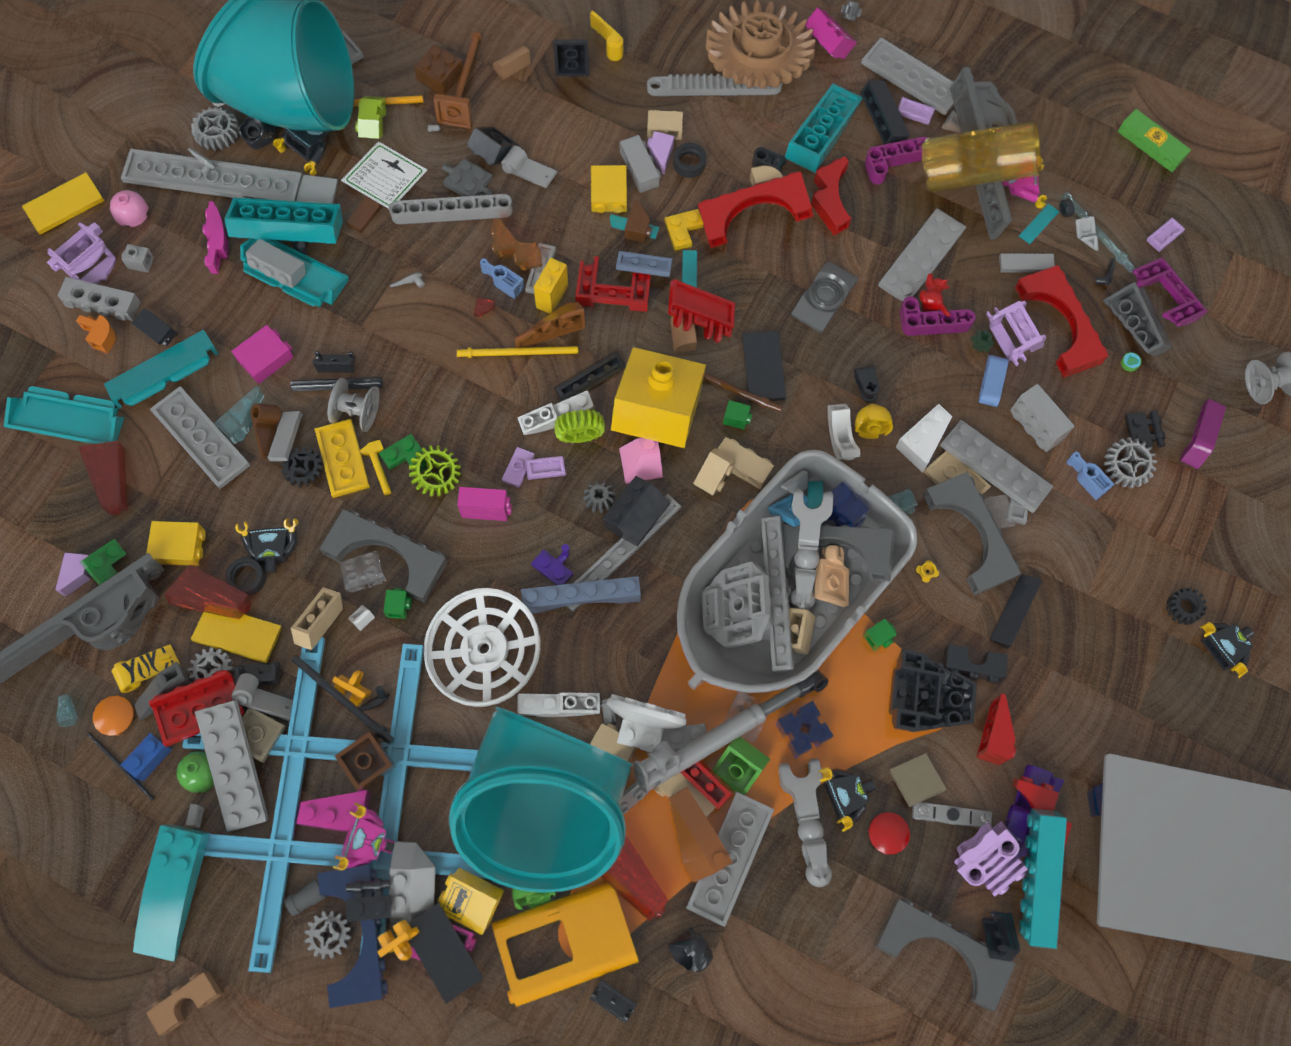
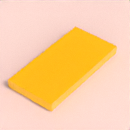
M85 172L26 203L22 207L37 232L41 235L98 205L104 199Z
M352 419L315 428L332 497L335 498L370 488Z
M207 604L191 640L267 663L282 631V626Z

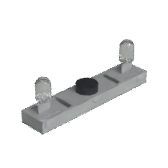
M920 802L913 806L912 819L980 828L986 822H989L991 825L992 812Z

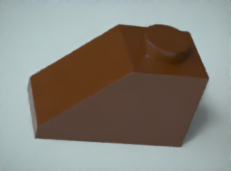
M635 199L625 226V238L645 243L646 238H650L652 233L650 218L640 202Z

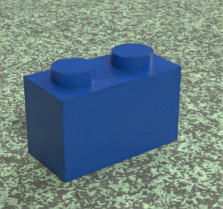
M149 733L121 766L134 778L145 781L173 749L169 746L165 747L159 737Z

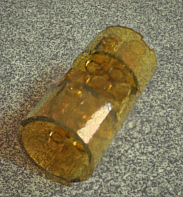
M1036 121L925 139L926 142L922 144V161L926 175L929 177L926 179V183L930 192L1041 175L1040 139Z

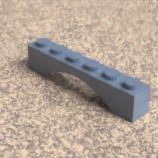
M639 576L521 589L522 603L528 607L531 613H541L560 607L585 603L605 602L622 604L641 601Z

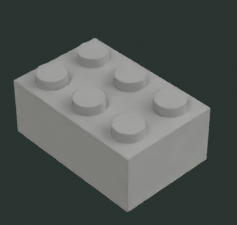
M1038 384L1020 395L1010 410L1013 417L1024 426L1025 431L1036 440L1037 445L1045 452L1061 443L1075 427Z

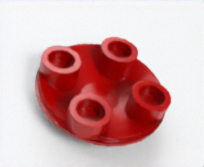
M886 812L879 814L872 820L868 828L871 843L883 854H897L908 845L910 839L908 824L901 816L895 813Z

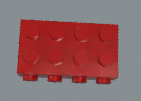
M228 670L216 671L210 677L196 679L192 684L178 686L172 692L158 694L148 701L149 706L153 709L165 747L200 734L195 711L233 701L232 693L236 684L234 683L233 675ZM238 704L242 717L245 711L243 706Z

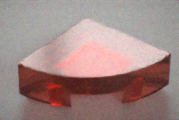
M477 298L473 312L474 316L480 317L492 311L496 302Z

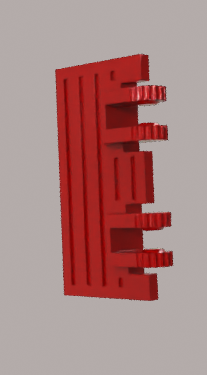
M676 279L670 282L668 314L673 316V327L679 328L683 317L682 328L684 331L688 332L691 328V323L704 328L705 339L709 340L713 333V341L716 343L721 341L722 334L727 337L731 336L732 328H734V302Z

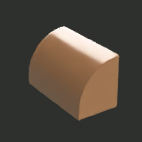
M525 46L519 47L495 61L493 69L502 80L508 78L531 64L529 49Z
M673 316L670 318L674 352L696 350L695 326L691 323L690 330L688 332L684 331L682 328L683 317L679 328L673 327Z

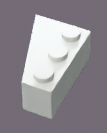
M938 404L900 438L896 448L923 473L952 416Z

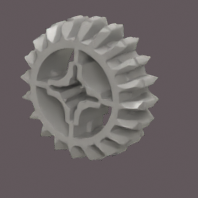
M217 106L214 109L209 107L206 111L202 109V113H197V118H193V123L191 124V131L195 141L208 151L211 148L214 151L217 148L223 150L225 146L229 148V144H234V139H238L239 122L236 116L223 106L220 109Z
M1128 437L1126 441L1120 439L1119 443L1115 442L1112 444V447L1107 449L1109 454H1106L1104 458L1109 461L1104 462L1103 465L1109 466V468L1105 472H1111L1112 475L1109 476V479L1116 478L1115 484L1121 482L1122 487L1127 485L1129 488H1134L1135 485L1140 487L1142 483L1146 484L1149 482L1148 478L1154 476L1152 472L1156 471L1157 468L1153 465L1157 463V460H1153L1152 457L1156 453L1150 454L1149 450L1152 447L1146 448L1145 441L1139 444V438L1133 441L1131 437ZM1125 449L1124 458L1117 460L1119 452ZM1143 465L1141 474L1135 477L1137 467ZM1119 468H1122L1125 471V474L1122 473Z

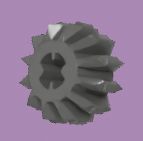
M596 480L595 486L589 483V489L584 490L585 496L583 497V502H587L586 508L592 507L593 513L599 509V512L602 514L603 508L609 511L610 505L615 503L613 499L615 492H611L612 486L606 487L605 481L599 485V482Z

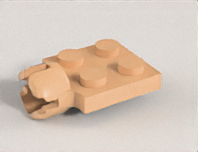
M828 546L826 549L822 548L821 559L815 568L814 598L846 607L849 606V568H846L843 564L844 549L842 547Z

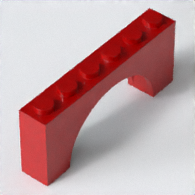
M801 171L790 173L781 178H773L768 182L757 183L752 187L738 189L736 192L722 194L717 198L706 199L698 203L710 248L726 244L727 231L731 221L741 211L753 205L762 203L780 205L793 215L796 222L813 217L811 203Z
M1059 265L1019 279L1015 289L1022 301H1041L1055 307L1066 318L1072 333L1071 347L1067 352L1061 354L1055 362L1063 378L1098 366L1108 357L1107 349L1099 340L1098 333L1093 329L1090 318L1083 311L1081 302L1077 300L1072 286L1067 282L1065 273L1061 271Z

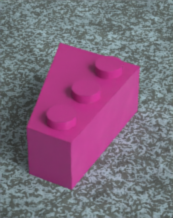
M817 7L806 22L808 30L813 29L812 36L816 37L818 42L836 59L838 57L844 59L857 43L821 8Z
M365 790L301 802L297 824L306 827L348 832L353 819L350 811L354 813L358 809L354 804L359 803L368 809L371 793Z

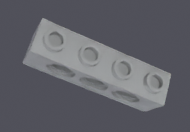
M68 277L65 278L57 295L66 307H77L85 312L93 311L106 317L110 315L122 321H125V319L133 321L141 303L135 293Z

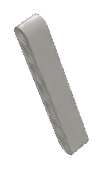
M496 194L393 201L389 205V212L394 223L411 224L505 218L513 213L510 196Z

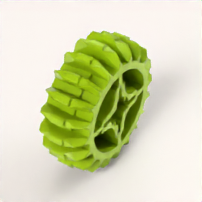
M589 409L568 411L566 414H561V416L556 418L554 425L556 438L565 443L571 442V444L598 439L605 432L603 415L600 412L590 411Z
M430 445L428 451L423 447L421 449L422 454L416 452V458L411 459V462L415 464L409 465V469L413 470V472L409 473V477H415L411 483L415 484L418 482L419 484L416 489L419 490L423 487L422 494H425L427 490L430 491V496L434 495V491H436L437 496H441V490L443 493L448 494V488L451 490L455 488L452 483L457 484L459 482L455 477H460L461 475L460 472L455 471L461 468L460 465H454L458 458L451 459L454 453L450 452L447 455V448L440 451L439 445L436 446L435 450ZM431 457L440 458V459H442V460L445 461V462L437 463V462H436L433 458H431ZM425 459L428 469L423 474H420V463ZM433 467L440 469L437 475L431 472ZM449 467L450 476L448 481L444 482L442 472ZM433 479L439 485L429 484L425 480Z

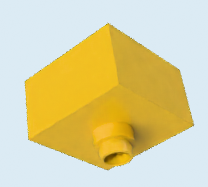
M633 347L615 396L611 430L685 448L700 398L706 364Z

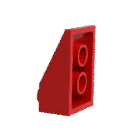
M1000 694L990 703L976 758L999 766L1011 758L1013 759L1016 753V747L1014 746L1015 735L1005 694Z

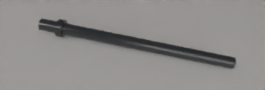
M298 655L292 657L291 661L374 731L377 738H382L389 745L394 741L395 738L387 732L384 726L378 725Z

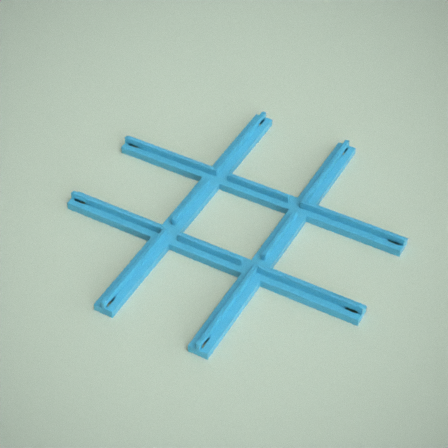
M321 637L312 649V653H310V649L302 647L300 657L319 674L325 645L324 637ZM403 644L390 733L395 739L390 745L381 742L397 766L384 775L379 817L384 822L383 828L387 830L384 838L392 841H398L408 766L471 771L478 750L411 745L424 650L423 645ZM300 668L298 669L288 735L281 734L269 754L272 756H284L271 838L209 834L204 856L267 861L249 971L272 973L289 864L337 866L340 860L334 857L336 855L342 856L343 845L293 841L306 758L337 761L335 755L356 741L310 737L318 683ZM190 737L183 741L182 747L185 749L205 750L202 737ZM380 851L377 860H372L369 864H366L373 866V869L377 871V877L382 880H390L393 851L391 854ZM424 851L436 866L435 875L449 876L450 873L454 874L460 867L479 878L488 879L469 866L460 854ZM383 889V896L389 895V889ZM387 918L382 919V926H379L380 935L386 932ZM362 935V940H361L360 953H361V949H362L363 935ZM261 953H263L261 967H259Z

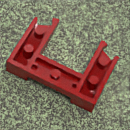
M599 256L593 257L594 263L584 266L583 260L580 261L575 302L578 301L581 306L593 307L594 303L629 306L631 311L647 312L651 274L633 272L631 287L596 284Z

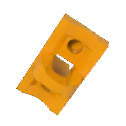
M360 670L355 671L350 679L340 675L339 677L334 676L332 681L335 683L334 687L344 696L347 690L352 693L349 700L356 706H360L364 699L370 697L372 693L371 690L360 685L364 675Z
M403 920L393 926L398 936L396 939L391 930L377 937L382 947L378 951L380 957L394 951L402 961L411 958L413 951L408 941L419 934L420 931L417 927L411 929L407 921Z

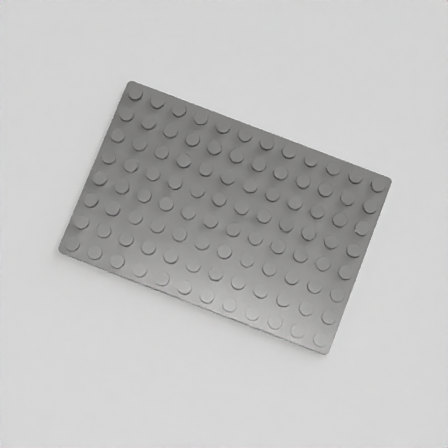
M1106 754L1104 756L1097 924L1111 929L1291 961V791L1119 755Z

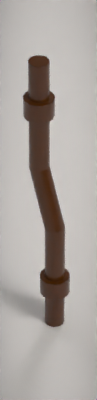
M704 372L703 380L757 403L759 407L769 408L781 413L783 406L771 402L769 398L759 397Z

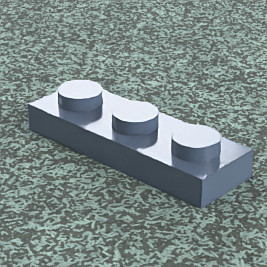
M619 251L616 270L670 277L672 258Z

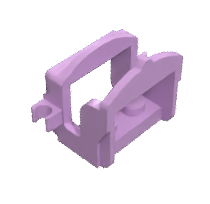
M95 222L89 227L83 223H78L81 230L56 251L50 248L47 249L51 257L47 263L55 272L61 268L70 278L93 284L106 281L107 276L116 263V258L108 250L103 240L98 237L103 231ZM103 253L107 256L82 279H79L76 273H80L94 265Z
M1018 301L1001 311L995 307V315H991L989 311L986 314L990 322L989 328L1008 361H1013L1015 366L1019 364L1017 362L1018 359H1022L1024 363L1026 362V357L1023 354L1025 351L1030 349L1033 352L1042 348L1046 339L1045 335L1040 336L1026 312V301ZM1004 316L1022 346L1015 348L1001 324Z

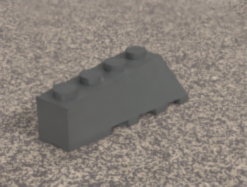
M1133 282L1103 300L1115 316L1121 320L1125 328L1132 333L1133 337L1147 354L1158 356L1173 348L1144 287L1139 288L1137 283Z

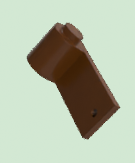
M255 403L251 408V419L261 458L268 459L276 434L275 425L281 419L282 412L277 405Z

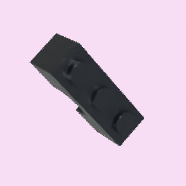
M948 644L944 648L943 667L951 672L956 671L971 680L986 679L988 683L998 684L1006 678L1008 655L988 651L983 656L982 664L976 665L968 658V647Z

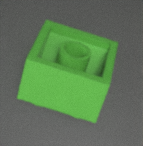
M738 737L730 743L712 770L732 790L745 795L771 759L746 740Z

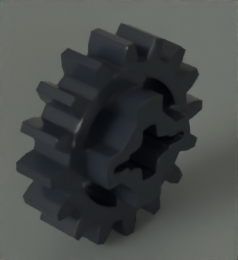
M303 446L302 450L299 451L296 447L294 453L290 452L288 461L281 463L283 468L281 473L285 476L284 478L287 482L290 481L292 486L297 483L299 488L303 484L309 487V482L316 483L315 478H321L319 471H324L321 466L323 461L318 452L315 453L312 448L307 451L306 447Z

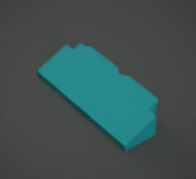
M249 238L240 245L241 260L244 261L243 271L273 287L277 286L283 292L311 306L321 307L323 302L332 305L349 281V276L276 240L261 239L304 262L306 275L291 288L248 265L246 251L259 239Z
M202 330L104 383L112 402L119 409L122 408L118 401L121 398L126 405L134 406L165 389L166 383L169 381L177 382L207 366L210 360L207 351L212 350L215 356L219 353L206 332Z
M31 386L28 388V392H24L23 398L7 397L3 427L115 447L125 417L116 416L118 408H115V404L110 400L83 395H75L74 399L71 400L67 392Z

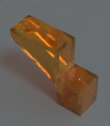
M492 219L493 227H491V234L494 238L492 249L500 259L514 257L515 264H518L522 271L542 267L541 250L536 242L521 243L517 241L500 219Z

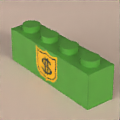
M1137 109L1124 120L1118 130L1123 137L1130 140L1171 172L1186 159L1191 149Z

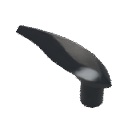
M291 241L298 252L307 255V249L303 241Z
M1112 258L1105 272V277H1096L1095 284L1110 285L1115 266L1114 258Z
M377 686L375 688L377 696L359 708L362 711L374 709L383 704L390 694L385 693L383 686Z

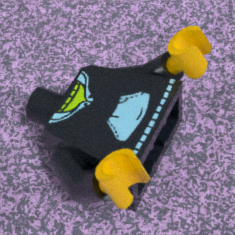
M286 128L285 132L281 135L282 138L275 139L273 145L280 153L286 150L287 145L306 161L311 160V163L304 165V170L307 173L309 169H312L310 175L315 176L317 173L315 165L319 164L327 146L326 136L328 131H300Z
M289 518L284 521L285 527L251 529L250 533L247 532L249 528L248 522L244 521L245 529L243 530L240 529L237 523L235 529L238 533H242L240 537L245 550L259 564H265V573H276L277 563L287 562L288 557L291 556L297 546V530H295V527L298 525V520L296 518L293 519V526L289 524Z
M1207 622L1200 626V629H1204L1206 633L1204 634L1205 638L1200 641L1224 671L1231 668L1232 672L1235 670L1238 673V678L1248 672L1247 664L1251 655L1249 651L1253 648L1252 643L1248 639L1254 636L1253 630L1248 626L1240 629L1236 624L1229 626L1226 623Z
M838 768L820 769L818 773L822 772L824 775L820 782H824L823 785L838 819L837 823L842 822L845 828L842 830L844 832L859 821L866 811V804L869 802L867 793L876 790L875 784L872 779L861 782L859 775H853L851 771Z

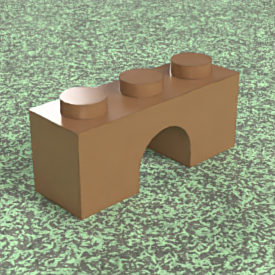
M200 971L189 978L190 982L185 986L179 985L170 992L171 996L165 1000L163 998L159 999L151 1005L152 1009L146 1014L159 1036L167 1035L185 1022L181 1015V1005L186 999L190 998L193 1000L197 1008H204L223 995L210 972L202 973Z

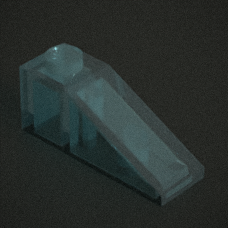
M256 386L214 423L234 445L245 438L252 426L251 408L255 403H262L264 394L261 389Z

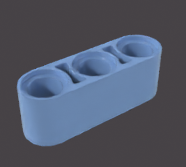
M989 355L978 403L993 407L998 406L1007 371L1008 359Z

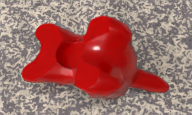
M931 273L928 274L926 279L927 290H921L920 300L923 303L922 309L924 312L941 310L945 316L949 317L951 315L943 303L941 294L943 290L949 288L946 284L948 280L934 279Z

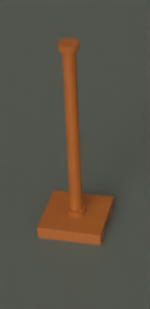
M473 32L471 35L472 41L455 95L435 94L434 96L438 124L471 129L470 100L461 98L478 42L482 38L478 32Z

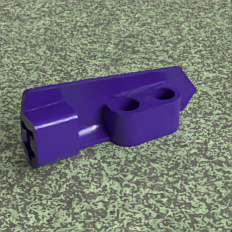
M1026 765L1023 776L1033 779L1034 784L1041 786V782L1052 785L1054 786L1053 790L1059 792L1064 783L1063 779L1053 777V773L1032 765ZM1019 790L1014 804L1011 805L1004 825L1011 831L1019 844L1017 856L1023 857L1028 852V848L1025 846L1026 835H1029L1030 829L1027 826V816L1031 814L1032 808ZM1009 841L1003 842L1002 845H1007Z

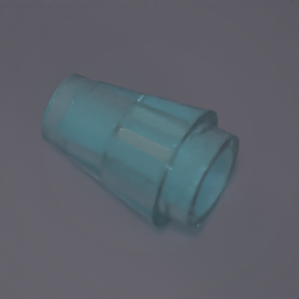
M63 695L58 697L56 722L61 727H69L76 724L78 716L71 696Z

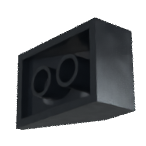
M553 40L555 76H589L588 40Z

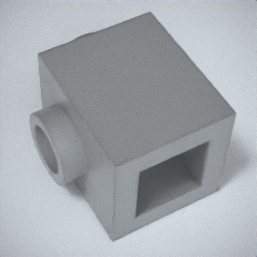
M127 244L126 249L122 252V261L126 267L149 273L154 259L150 250L145 247Z

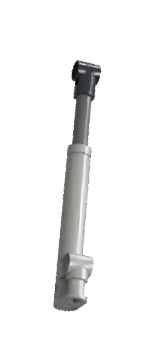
M817 669L804 681L790 686L760 705L753 704L676 751L667 742L657 744L647 759L642 762L635 761L633 764L635 778L639 787L644 793L649 792L763 723L767 715L797 697L802 698L812 691H822L828 685V678Z

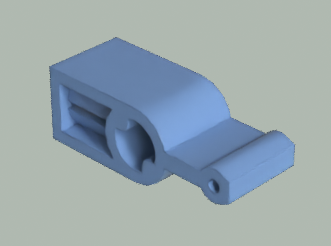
M483 258L480 261L481 271L484 274L490 275L493 278L494 285L515 299L525 288L523 278L505 266L498 265L494 267Z
M1073 453L1067 460L1068 465L1078 472V482L1095 500L1099 499L1115 485L1097 465L1093 463L1087 464L1081 458L1080 453Z

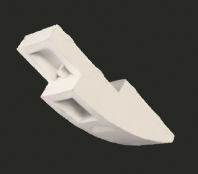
M587 390L555 405L550 403L518 417V421L524 435L553 429L556 418L561 416V414L580 409L592 411L595 409V406Z
M600 693L518 694V715L566 717L599 714Z

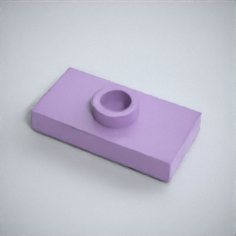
M902 98L898 110L903 117L929 125L935 108Z
M1171 218L1150 235L1146 241L1160 252L1182 234L1185 229L1175 219Z
M517 447L504 473L502 482L520 488L527 474L525 461L534 459L535 454Z
M563 456L525 461L528 480L566 475Z

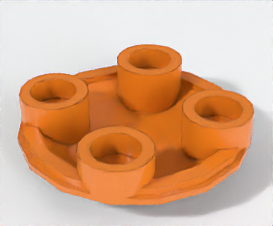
M109 696L96 706L93 713L94 726L102 734L120 736L130 726L135 715V709L126 698Z

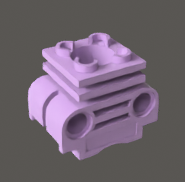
M987 821L979 828L974 837L962 842L956 848L959 853V857L954 860L958 866L957 871L971 885L979 886L985 883V886L988 890H991L994 896L1004 894L1009 889V884L1014 880L1019 881L1026 874L1027 867L1022 859L1017 856L1019 844L1002 821L994 827ZM1009 841L1007 845H1002L1003 842ZM977 868L975 872H970L971 869Z

